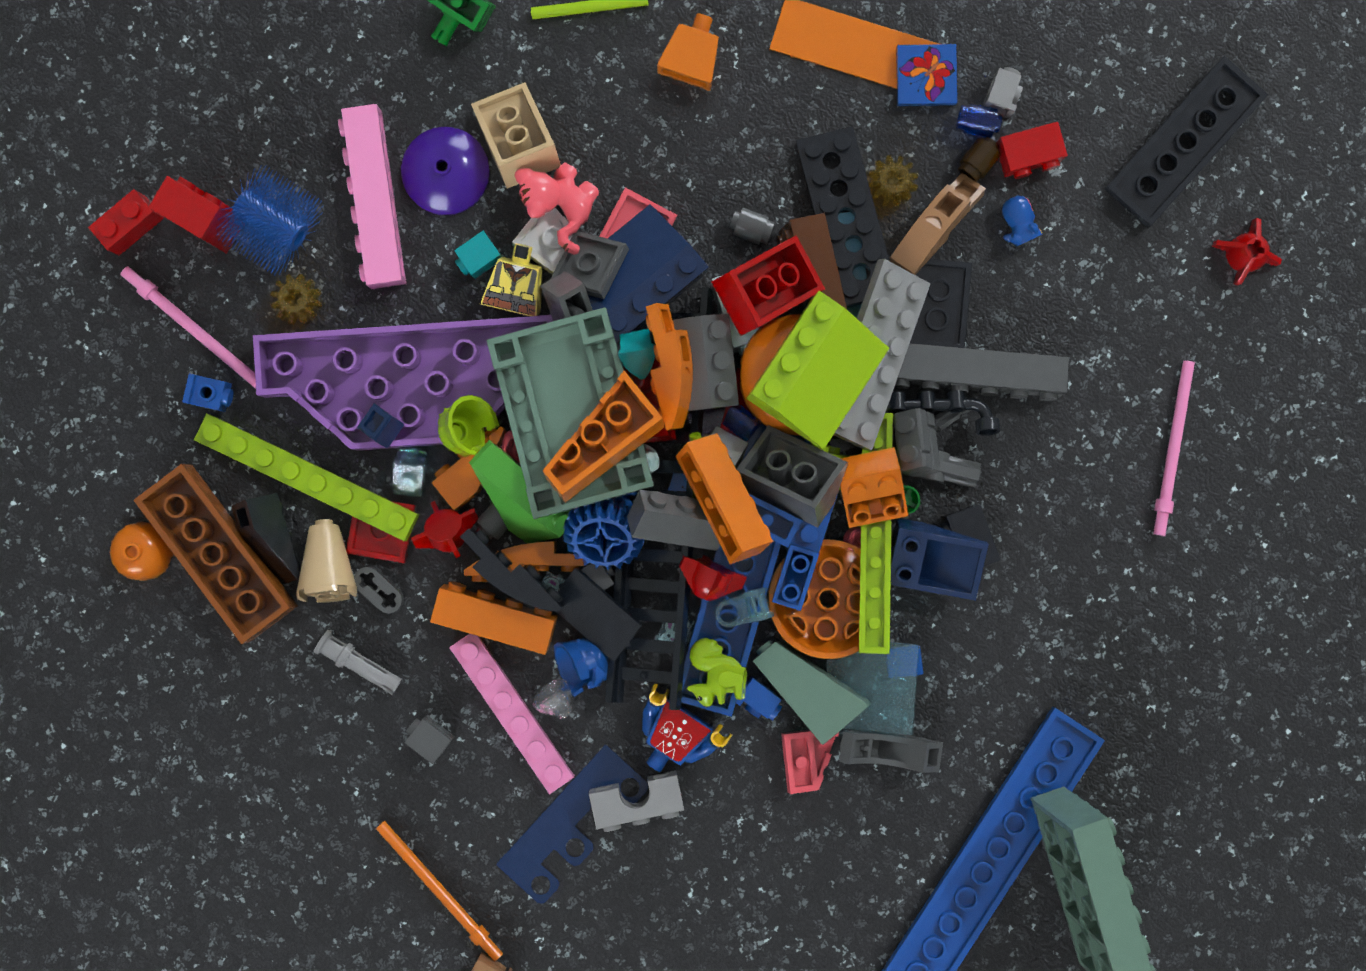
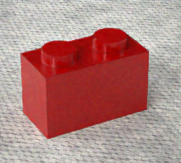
M1058 121L1000 137L996 142L999 145L998 151L1001 154L999 159L1004 177L1014 175L1015 179L1031 175V170L1041 167L1043 171H1049L1059 167L1060 162L1068 156Z
M133 189L88 228L106 250L120 256L162 221L164 217L148 208L151 203L149 199Z

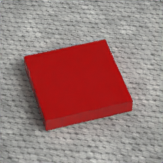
M395 502L415 512L416 505ZM352 516L346 551L348 554L406 563L410 536L407 541H403Z

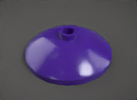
M437 127L423 132L411 142L403 156L401 177L406 192L419 207L433 214L454 215L468 210L480 200L489 182V162L483 147L472 135L457 128ZM441 162H446L448 164L447 169L445 171H439L437 169L438 165Z

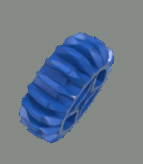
M614 498L571 509L563 527L565 529L563 538L564 542L567 543L568 551L574 552L575 559L583 558L584 566L592 563L595 569L599 566H605L609 570L612 565L620 569L623 562L630 564L633 557H638L645 541L644 539L632 538L627 515L632 506L626 507L625 500L618 503L615 502Z

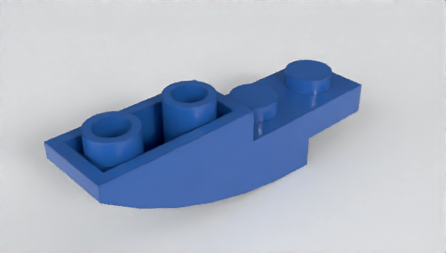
M834 505L818 528L803 520L801 521L788 547L772 602L801 611Z

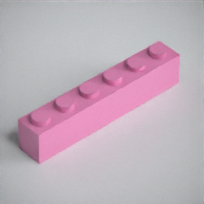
M377 104L341 109L342 119H338V126L341 136L345 137L347 148H342L345 165L350 168L351 177H347L346 181L349 194L354 196L355 206H351V217L353 223L358 224L359 235H355V245L357 252L362 253L363 264L359 265L361 281L366 282V285L371 289L406 284L382 111Z

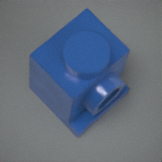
M189 373L182 402L226 412V407H229L233 400L232 384ZM207 388L212 390L209 398H205Z
M751 676L746 682L745 699L736 700V704L741 706L744 701L747 703L745 709L759 719L763 715L773 721L782 708L779 704L782 699L767 686Z

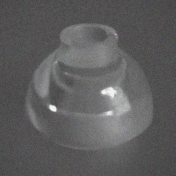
M555 679L542 686L534 697L533 707L543 715L557 716L558 719L568 716L572 711V706L570 705L572 692L565 679Z

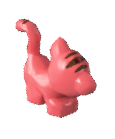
M565 162L556 170L553 178L545 172H536L530 168L518 169L514 176L520 185V198L527 207L528 215L531 218H540L545 213L551 212L557 205L560 206L569 223L557 231L558 244L566 252L573 255L578 254L580 246L568 238L588 221L592 204L599 195L598 188L588 181H584L577 187L574 182L577 170Z

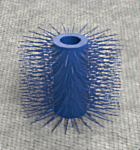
M271 174L266 179L263 176V181L258 178L256 182L255 177L250 188L251 178V181L249 179L248 190L247 182L245 191L241 183L242 194L240 196L237 194V200L233 201L235 202L234 206L229 207L233 208V210L228 214L232 213L235 217L233 220L231 218L227 224L233 222L235 225L230 232L228 231L224 240L231 233L232 235H230L228 241L233 236L235 239L237 238L234 247L240 240L238 248L243 244V241L245 242L241 251L247 246L246 253L249 249L248 247H251L248 256L253 251V248L255 249L254 255L261 251L262 254L258 263L265 256L261 266L266 260L268 264L271 261L272 264L270 265L273 266L274 263L276 265L282 255L278 263L281 266L280 262L283 258L284 266L289 254L291 257L292 251L295 252V250L298 253V247L302 245L306 235L312 233L308 232L310 229L308 226L313 224L316 219L310 224L308 221L312 220L315 216H310L313 212L310 209L314 208V206H311L307 200L305 201L306 195L302 198L303 204H300V199L303 195L302 192L297 198L300 189L294 196L291 195L290 197L289 194L287 196L286 190L290 182L284 189L285 182L282 184V188L278 189L275 186L278 178L272 184L275 175L269 182Z

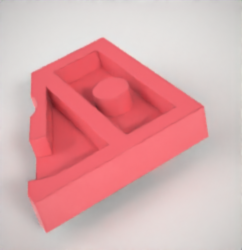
M810 730L781 733L787 792L789 794L820 789L824 778L823 771L828 766L832 755L830 751L839 732L824 745L819 742Z

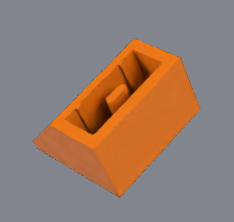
M895 447L840 458L847 461L848 464L840 488L849 528L908 516L902 475Z

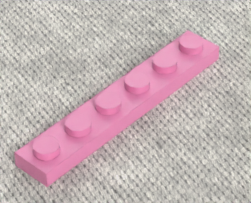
M468 634L449 647L549 795L573 779L575 775L480 636Z

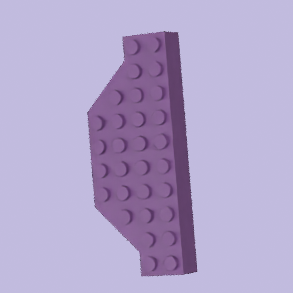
M551 315L253 335L256 395L264 398L290 396L352 450L443 445L438 435L439 414L444 412V408L452 406L460 397L473 395L482 398L490 404L497 417L506 408L486 340L553 322ZM374 403L404 423L403 428L388 448L378 444L357 428Z

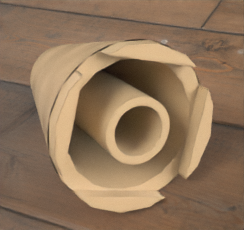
M316 520L315 525L309 527L296 591L297 600L308 602V597H315L317 603L349 600L350 594L354 597L357 596V586L340 527L337 524H333V520Z

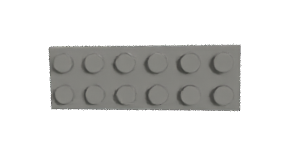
M878 259L857 319L886 344L889 350L834 433L836 437L864 450L871 451L930 287V283L886 259Z

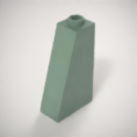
M768 641L756 651L759 656L753 662L822 745L871 705L868 699L781 641L774 642L773 644Z

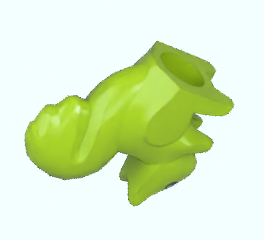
M708 638L699 639L692 645L690 650L692 665L697 670L707 672V682L690 685L687 687V690L694 693L699 703L704 707H710L713 704L715 695L720 705L725 703L727 693H734L737 700L745 699L746 668L742 667L733 657L722 654V646L718 645L716 640Z

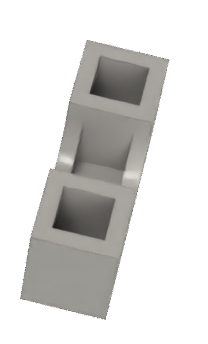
M676 770L647 776L649 794L639 803H631L625 800L621 795L619 783L590 789L589 798L596 830L603 828L604 832H610L620 829L621 824L632 822L633 825H642L650 822L651 817L662 816V819H669L679 816V811L684 810V804Z

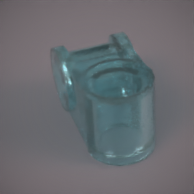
M767 587L740 593V595L719 601L713 610L716 621L722 626L734 627L774 617L773 611L769 609L765 595ZM755 598H756L757 603H758L759 612H758V608H757V605H756ZM728 604L733 605L736 609L734 619L723 621L720 617L721 608Z

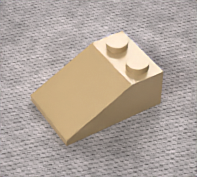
M525 82L471 104L507 189L519 184L514 176L518 169L530 168L536 172L547 173L561 166L555 144Z

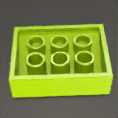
M818 291L746 399L824 450L888 352L889 347L846 308L821 291Z

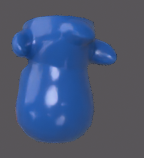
M1015 196L1003 204L1001 210L1003 218L1012 230V233L1004 235L1005 241L1011 242L1017 247L1043 234L1038 225L1034 223L1035 214L1027 198Z

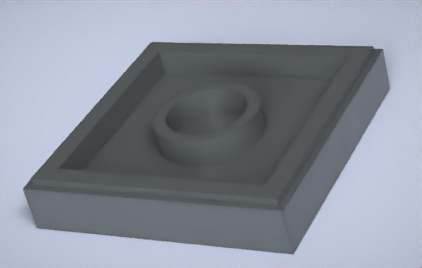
M577 231L573 234L570 241L580 246L579 253L573 255L564 251L551 279L566 271L584 283L588 295L605 299L629 248L626 243Z

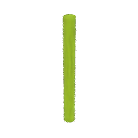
M588 0L531 7L532 19H541L649 5L648 0Z

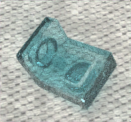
M415 448L398 450L393 461V494L423 497L427 452L419 451Z

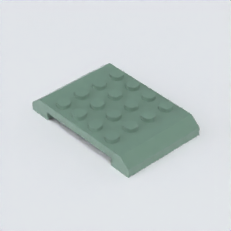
M606 307L486 340L506 407L527 487L526 493L533 519L639 491V489L645 490L654 487L643 444L566 503L551 486L542 471L564 443L574 435L586 416L591 414L600 403L599 400L607 391L609 392L617 382V378L624 371L618 357V348Z

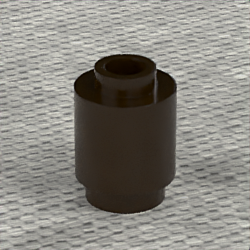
M988 137L984 139L977 138L960 160L961 165L958 168L960 174H965L975 182L983 179L1001 156L998 151L999 145Z

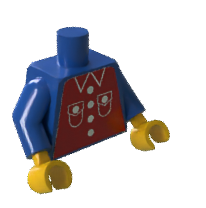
M658 684L653 685L649 699L643 709L642 731L647 736L646 743L654 748V751L646 761L650 767L661 772L669 759L681 766L684 762H696L709 756L717 748L726 746L732 734L730 733L727 737L722 736L719 733L723 727L722 724H719L713 731V726L681 706L680 710H669L670 698L668 696L670 690L667 689L665 694H659L656 691Z

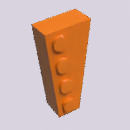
M625 371L617 378V382L609 392L607 391L599 400L600 403L591 414L586 416L574 435L564 443L542 470L548 482L565 503L664 428L662 416Z

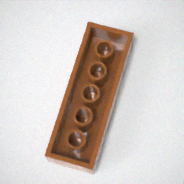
M180 464L134 499V502L241 644L251 642L298 607L278 578L240 536L237 524L193 465Z

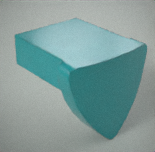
M649 329L620 334L621 350L618 351L620 361L634 376L639 379H645L655 359L654 344L652 343Z

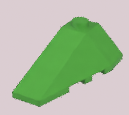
M489 440L472 458L469 464L489 495L507 529L527 544L560 538L564 534V522L567 520L570 510L533 519L520 463Z

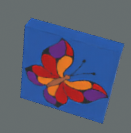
M956 44L897 45V106L956 105Z

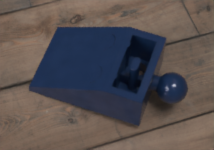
M897 518L891 543V585L976 601L989 543L928 523ZM908 542H916V547L910 549Z

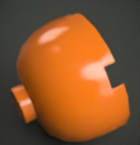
M149 522L129 524L119 530L111 541L109 552L112 564L120 574L129 579L139 581L159 577L166 572L171 557H173V552Z

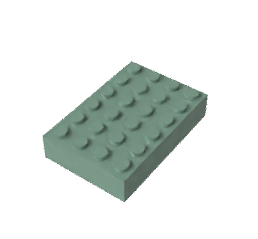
M1065 787L1031 797L1079 964L1086 971H1156L1148 959L1147 954L1151 952L1150 946L1140 931L1139 925L1142 924V918L1131 900L1130 895H1133L1134 891L1130 880L1124 875L1122 866L1125 865V860L1120 848L1116 847L1113 837L1116 836V828L1111 818L1103 815L1098 809H1095L1087 801L1082 800L1076 793H1072Z

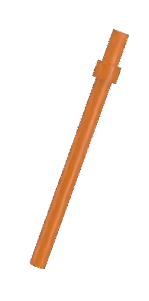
M386 821L381 823L376 830L470 934L469 939L476 946L480 945L494 962L503 955V952L488 937L490 933L483 925L478 926Z

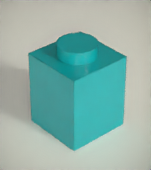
M484 230L454 250L459 257L455 260L459 269L464 275L470 273L474 279L495 266L497 260L502 257Z

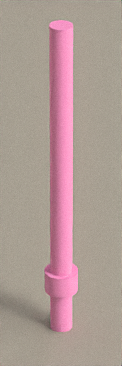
M129 266L122 270L120 275L137 289L136 292L145 300L150 299L256 389L254 371L158 292V287L149 279L144 280Z
M1183 361L1160 497L1156 499L1154 511H1157L1154 535H1166L1168 517L1173 512L1174 501L1171 500L1195 362Z

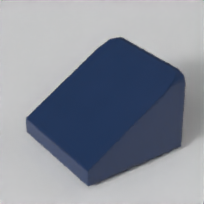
M374 403L357 428L378 444L388 448L403 428L404 423Z

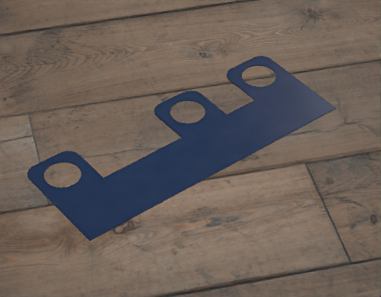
M605 744L496 865L537 903H545L558 889L559 881L541 865L543 860L554 849L571 865L578 866L593 850V843L575 827L592 808L589 790L619 783V787H621L623 780L633 778L639 783V792L633 797H627L622 792L621 795L628 802L636 803L648 790V783ZM572 838H578L584 843L585 850L579 857H572L566 852V844ZM545 876L549 879L550 889L546 894L539 895L532 890L531 883L535 877Z

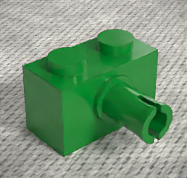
M427 0L444 13L431 37L435 40L438 39L439 43L448 46V42L459 23L464 24L473 31L482 32L496 5L488 0Z

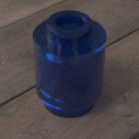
M971 103L968 106L961 105L956 129H961L966 134L992 138L993 133H999L1002 116L998 115L997 108Z

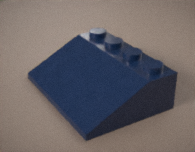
M651 204L608 238L626 243L629 251L605 299L588 295L593 310L606 307L617 347L620 345V334L637 331L646 324V315H648L646 306L655 303L669 305L703 277L709 268L693 247Z

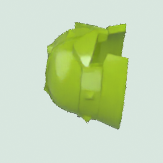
M473 395L460 397L452 406L444 408V412L439 414L438 435L442 444L448 450L463 457L476 455L486 444L484 427H486L487 431H492L499 427L496 413L490 404L482 398Z

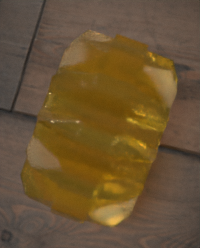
M888 155L885 158V164L878 160L875 163L877 170H870L868 176L874 179L869 182L870 189H878L874 193L873 198L878 199L881 195L884 196L883 205L885 206L888 205L891 198L895 206L901 204V198L909 201L911 199L910 192H915L918 188L915 183L911 182L918 178V173H909L913 164L910 162L903 166L902 156H899L896 163H894L891 155ZM896 176L899 180L897 184L889 185L888 179Z
M288 274L286 275L287 284L279 280L276 282L280 291L270 292L272 297L278 299L271 304V307L273 309H280L277 314L280 319L287 317L288 323L295 324L298 318L302 324L307 323L306 314L313 318L317 316L312 308L313 306L322 307V303L314 300V298L319 297L322 293L319 289H313L316 284L315 281L309 279L305 282V276L302 274H298L296 279ZM296 293L302 296V298L298 299V305L291 302L295 299Z

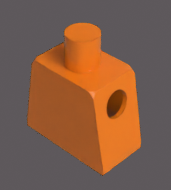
M697 13L692 27L684 24L677 26L658 61V74L708 91L711 90L719 40L718 36L709 33L713 21L711 17Z

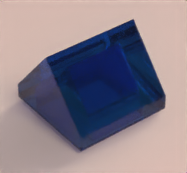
M742 405L730 407L723 421L725 427L746 442L762 424L760 420Z

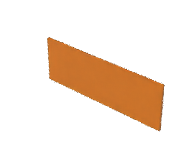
M785 0L769 50L897 89V45H933L939 43L804 1Z

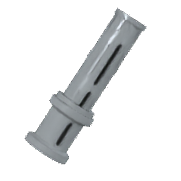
M330 630L324 633L314 649L315 654L321 653L333 660L335 666L341 668L345 666L391 695H393L402 678L392 674L355 651L353 644H345L332 636Z

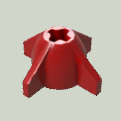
M1259 218L1252 220L1249 232L1235 237L1232 241L1216 240L1212 245L1214 248L1226 251L1228 264L1237 271L1233 283L1235 285L1242 284L1249 272L1260 269L1266 263L1278 266L1282 261L1281 258L1270 252L1268 241L1261 235V219Z
M431 502L434 513L426 520L425 531L411 537L413 544L416 548L453 552L456 558L460 557L458 549L465 542L460 536L466 530L472 528L476 520H478L474 508L459 515L457 511L452 509L439 510L436 502Z
M683 555L679 565L693 594L707 601L716 600L742 589L747 579L745 575L733 572L713 562L705 555L697 559Z

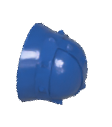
M587 638L570 640L569 642H557L554 645V655L558 671L567 689L574 697L584 691L583 686L587 685L588 689L600 686L603 681L607 680L608 657Z

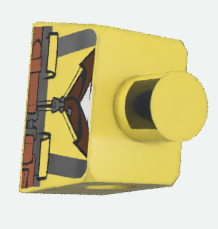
M515 243L512 259L501 257L497 260L481 300V305L527 316H538L540 314L542 266L529 263L533 247Z

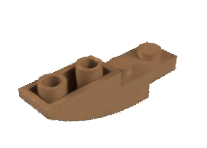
M961 173L951 185L947 184L924 210L900 242L889 261L916 275L948 240L949 234L984 196L986 188Z

